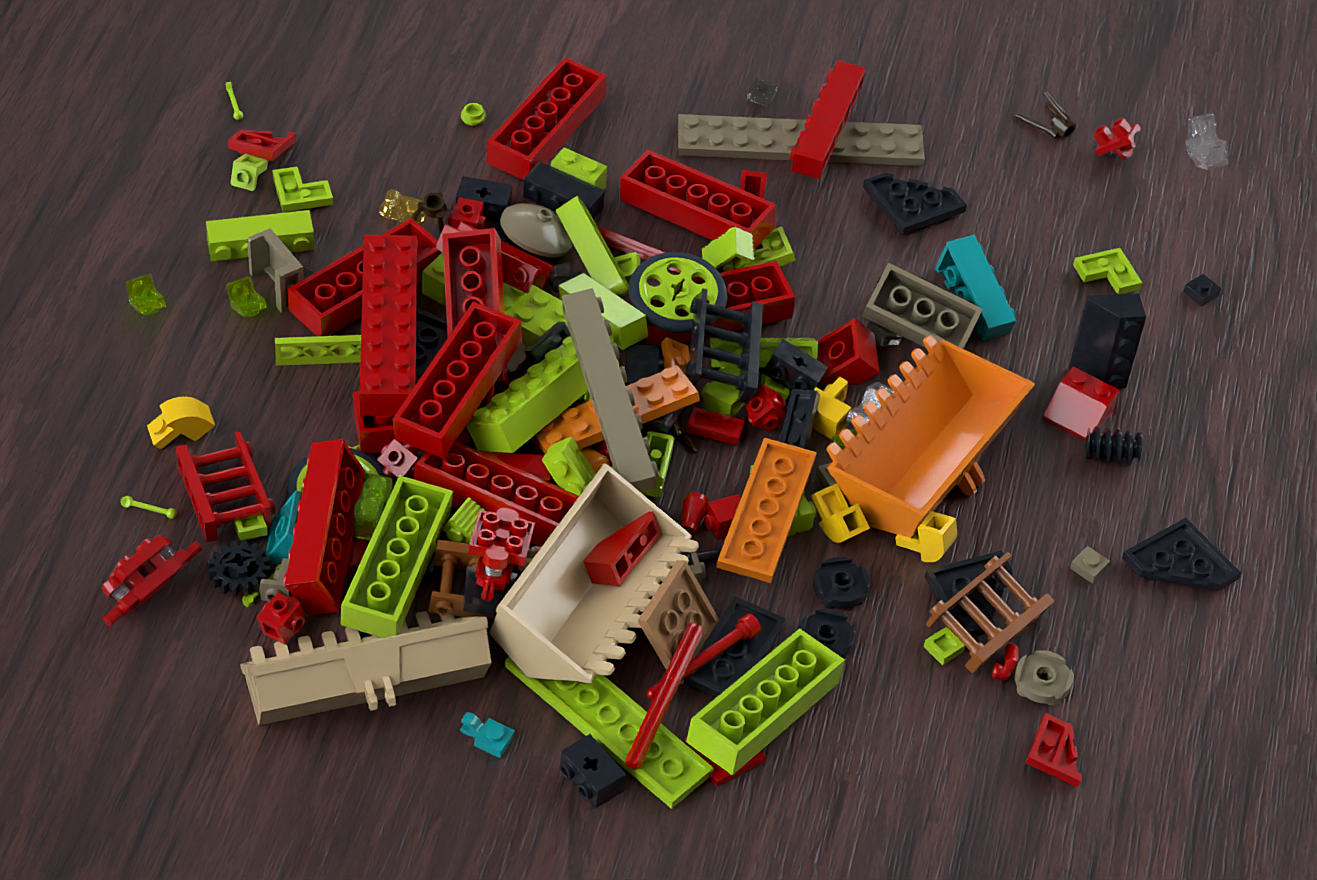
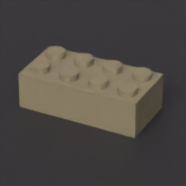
M888 262L862 317L925 347L923 339L931 335L937 342L943 339L963 349L983 309Z

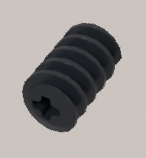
M1095 426L1091 433L1088 428L1085 440V458L1089 459L1091 453L1095 452L1097 461L1100 460L1102 454H1105L1107 462L1111 461L1113 455H1116L1119 464L1124 457H1127L1128 465H1131L1135 458L1139 462L1142 453L1143 434L1137 432L1133 439L1131 431H1126L1122 437L1120 429H1116L1113 435H1111L1110 428H1105L1102 434L1098 426Z

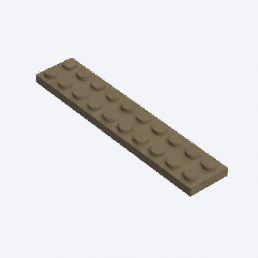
M678 114V155L790 160L793 146H798L797 140L800 131H805L806 120ZM846 122L828 162L924 166L922 125Z

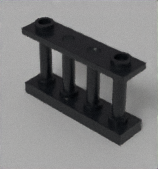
M702 288L699 296L693 298L690 306V313H693L690 360L685 368V376L688 377L693 386H695L699 378L735 386L736 390H739L738 401L749 404L758 387L763 304L753 301L748 311L744 310L743 312L707 303L708 290ZM708 314L739 322L740 326H743V332L737 333L706 325L705 316ZM704 335L737 343L739 347H742V352L739 355L704 346ZM702 356L737 365V368H740L739 376L702 367Z

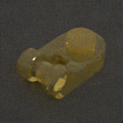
M390 189L385 195V201L379 207V213L384 217L405 222L414 214L418 202L423 201L401 195L397 190ZM424 211L418 216L417 223L425 220L427 215H425Z

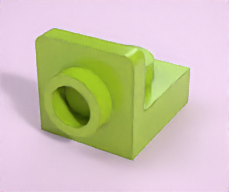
M245 153L233 161L231 185L250 191L255 190L257 177L267 170L268 160Z

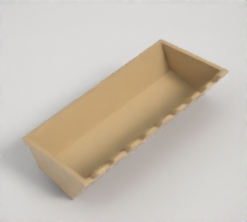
M604 463L542 547L533 546L529 548L525 565H518L519 571L522 574L499 603L496 609L497 615L489 633L528 678L573 680L591 683L596 674L610 675L615 668L612 663L606 662V660L623 658L626 653L625 649L617 646V644L634 642L636 634L628 630V628H641L638 622L641 616L639 612L645 610L651 601L649 598L654 596L661 585L660 582L664 581L677 560L689 562L688 557L680 553L695 552L699 547L698 542L690 540L691 534ZM648 511L654 512L662 535L620 586L592 584L583 560L599 542Z
M419 612L416 613L418 627L408 629L406 621H404L399 635L386 638L372 634L371 637L361 638L358 630L347 627L345 629L347 642L337 644L334 633L327 631L322 633L324 646L313 649L310 637L303 636L298 638L300 651L289 654L287 644L275 642L276 656L265 659L261 646L251 647L252 661L242 663L240 666L242 674H245L258 725L368 702L370 711L378 708V700L385 699L389 707L395 706V696L483 678L491 665L486 628H488L487 618L462 617L455 619L454 615H440L442 622L431 624L428 613Z

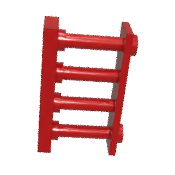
M465 222L460 223L458 230L446 224L435 249L443 252L442 234L479 229ZM501 240L503 282L527 294L532 285L544 290L554 266Z
M241 432L235 433L236 447L205 455H190L187 445L176 447L178 468L207 543L218 540L217 528H220L221 524L262 514L268 528L272 527V514H276L273 499L267 498L252 462L251 445L249 441L244 442ZM239 458L242 464L239 467L207 475L197 473L199 467ZM247 476L250 484L210 494V492L205 493L204 491L206 486ZM252 495L255 496L257 504L222 513L212 512L211 510L213 505Z

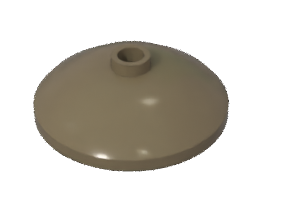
M520 203L507 207L502 213L500 223L503 231L521 248L544 257H561L571 250L573 242L559 216L553 211L539 205Z

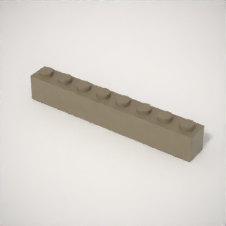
M593 288L563 295L562 311L614 471L639 492L654 489L655 478L659 477L658 468L655 461L650 462L648 453H651L650 444L647 437L642 438L640 430L643 429L640 414H634L632 406L635 405L634 396L631 389H626L627 375L624 366L619 367L617 359L620 358L616 343L611 344L609 336H612L610 323L608 320H603L601 314L604 313L601 297L596 298Z

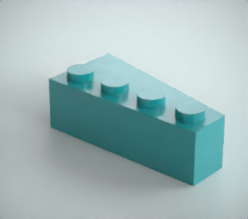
M975 235L947 242L935 266V270L938 274H944L947 278L944 284L948 290L954 289L958 297L983 309L974 326L980 339L984 341L1010 334L1016 323V314L1006 300L1003 287L999 286L995 278L994 268L992 265H989L983 246L978 243Z

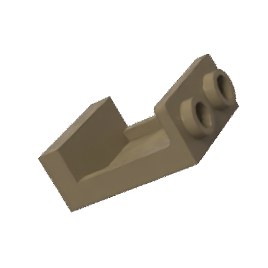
M269 228L248 238L249 271L252 277L266 272L275 282L276 307L283 313L289 310L288 288L303 280V266L273 230Z

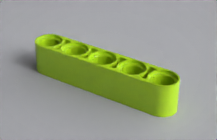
M576 196L556 209L557 215L591 278L620 298L629 293V284L583 201Z

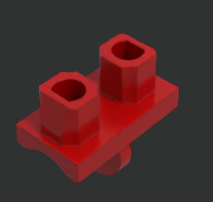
M1123 117L1116 120L1110 127L1113 133H1111L1106 125L1097 128L1093 136L1099 144L1095 149L1098 156L1113 151L1114 155H1119L1123 159L1132 156L1133 148L1136 147L1134 134L1141 130L1137 123L1130 126Z

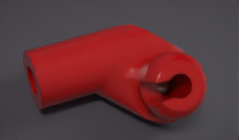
M1007 644L1005 646L1003 665L999 663L993 665V678H999L1001 681L1010 678L1019 662V648L1016 644Z

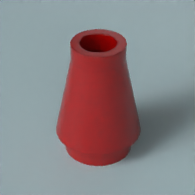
M690 492L687 494V497L683 498L681 527L691 535L696 534L697 528L707 512L708 498L698 492Z

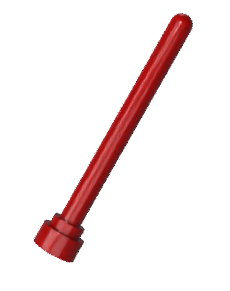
M748 613L740 618L735 626V630L691 659L681 680L740 639H752L761 633V625L755 616ZM662 680L647 690L646 695L649 699H654Z

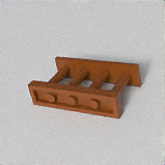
M438 540L433 565L443 567L440 592L432 591L428 612L443 616L486 617L487 620L494 621L496 616L464 612V596L451 594L454 568L467 570V566L477 568L480 556L468 554L469 544ZM514 564L512 573L522 574L519 571L518 565Z
M1009 552L1000 559L994 556L984 566L986 570L946 603L942 600L939 601L929 611L932 616L925 623L930 628L941 619L970 650L969 655L972 658L965 664V667L972 674L1043 615L1055 602L1048 593L1039 600L1036 597L1032 598L1003 567L1012 556ZM995 574L1024 605L1023 609L1025 612L1021 615L1018 612L1014 613L985 581ZM977 589L1004 617L1007 627L1003 630L1000 627L996 628L967 596ZM959 604L988 635L987 639L989 642L986 645L982 642L978 643L949 611Z

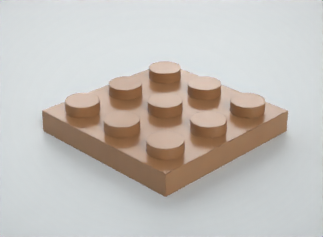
M677 560L641 614L638 622L667 670L688 624L695 623L703 628L701 638L691 657L693 659L699 654L719 622V618L686 560Z

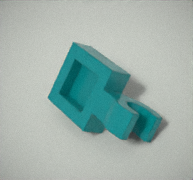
M466 712L461 720L463 725L460 731L475 738L474 746L498 758H501L514 738L515 730L490 718L483 724L476 715Z

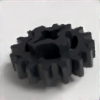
M243 540L241 545L231 541V547L229 548L221 545V553L214 551L212 553L213 560L208 562L209 579L213 580L214 588L221 587L222 594L232 591L233 597H236L238 592H243L244 596L247 597L248 591L251 589L256 593L259 592L261 579L271 577L270 557H266V550L258 551L256 543L249 547L246 540Z

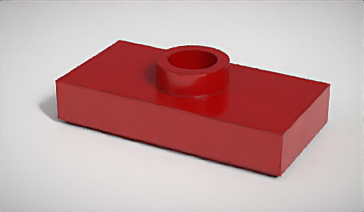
M693 407L686 426V433L738 446L745 426V420Z

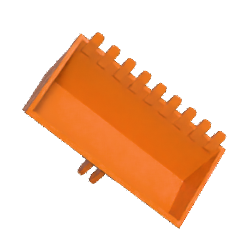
M931 335L923 339V344L929 352L927 356L920 348L914 349L911 353L917 365L915 369L908 361L900 365L899 368L905 377V381L902 382L897 375H891L888 378V383L894 393L890 395L885 388L878 389L876 397L882 407L879 409L873 402H867L864 405V410L870 420L866 422L860 415L853 417L851 422L858 434L854 436L849 429H843L839 433V437L845 448L842 450L836 443H830L827 447V452L833 460L827 467V470L836 480L850 505L859 504L870 527L911 538L916 533L918 527L928 514L937 508L955 485H958L965 495L971 497L977 491L976 486H980L985 482V475H983L977 463L979 458L1020 409L1026 396L1035 385L1032 381L943 339L937 342Z

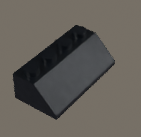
M1139 293L1087 295L1069 370L1075 367L1117 389L1127 388L1147 317Z

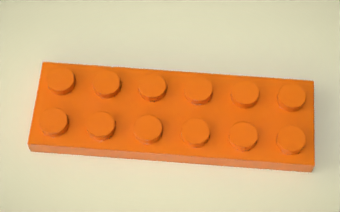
M678 365L666 368L660 373L642 378L626 386L627 390H632L635 405L632 406L634 414H640L642 424L700 401L698 391ZM591 399L586 403L564 410L533 436L544 454H546L552 444L568 437L574 438L578 449H583L604 440Z
M768 438L763 439L719 555L717 568L768 583L772 582L814 466L817 452Z

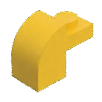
M841 377L833 384H828L824 391L817 387L814 389L820 394L813 427L833 441L849 425L852 408L843 403L846 399L848 381Z
M176 397L160 405L162 414L147 425L153 445L162 449L180 434L197 441L212 429L215 423L208 405L192 397Z
M837 483L811 495L822 519L818 524L825 535L833 542L841 543L870 529L859 504L857 503L849 507Z
M931 511L911 538L897 534L895 537L896 545L921 553V561L936 562L945 554L957 537L956 518Z

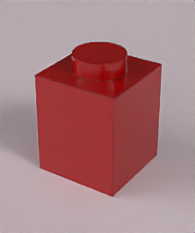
M739 494L708 502L704 521L709 531L712 530L716 540L727 537L741 500Z

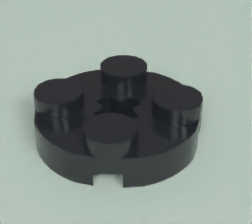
M833 557L821 563V567L814 574L813 588L818 598L822 600V604L829 609L851 608L862 605L866 600L870 587V576L865 567L861 564L858 567L856 564L851 563L852 559L846 557ZM842 579L843 583L848 584L845 586L838 585L837 580Z
M832 609L815 610V614L807 617V614L803 617L799 629L843 659L851 652L855 642L856 631L853 624L851 627L850 623L847 622V617L843 613ZM824 632H829L832 638H824L821 635Z

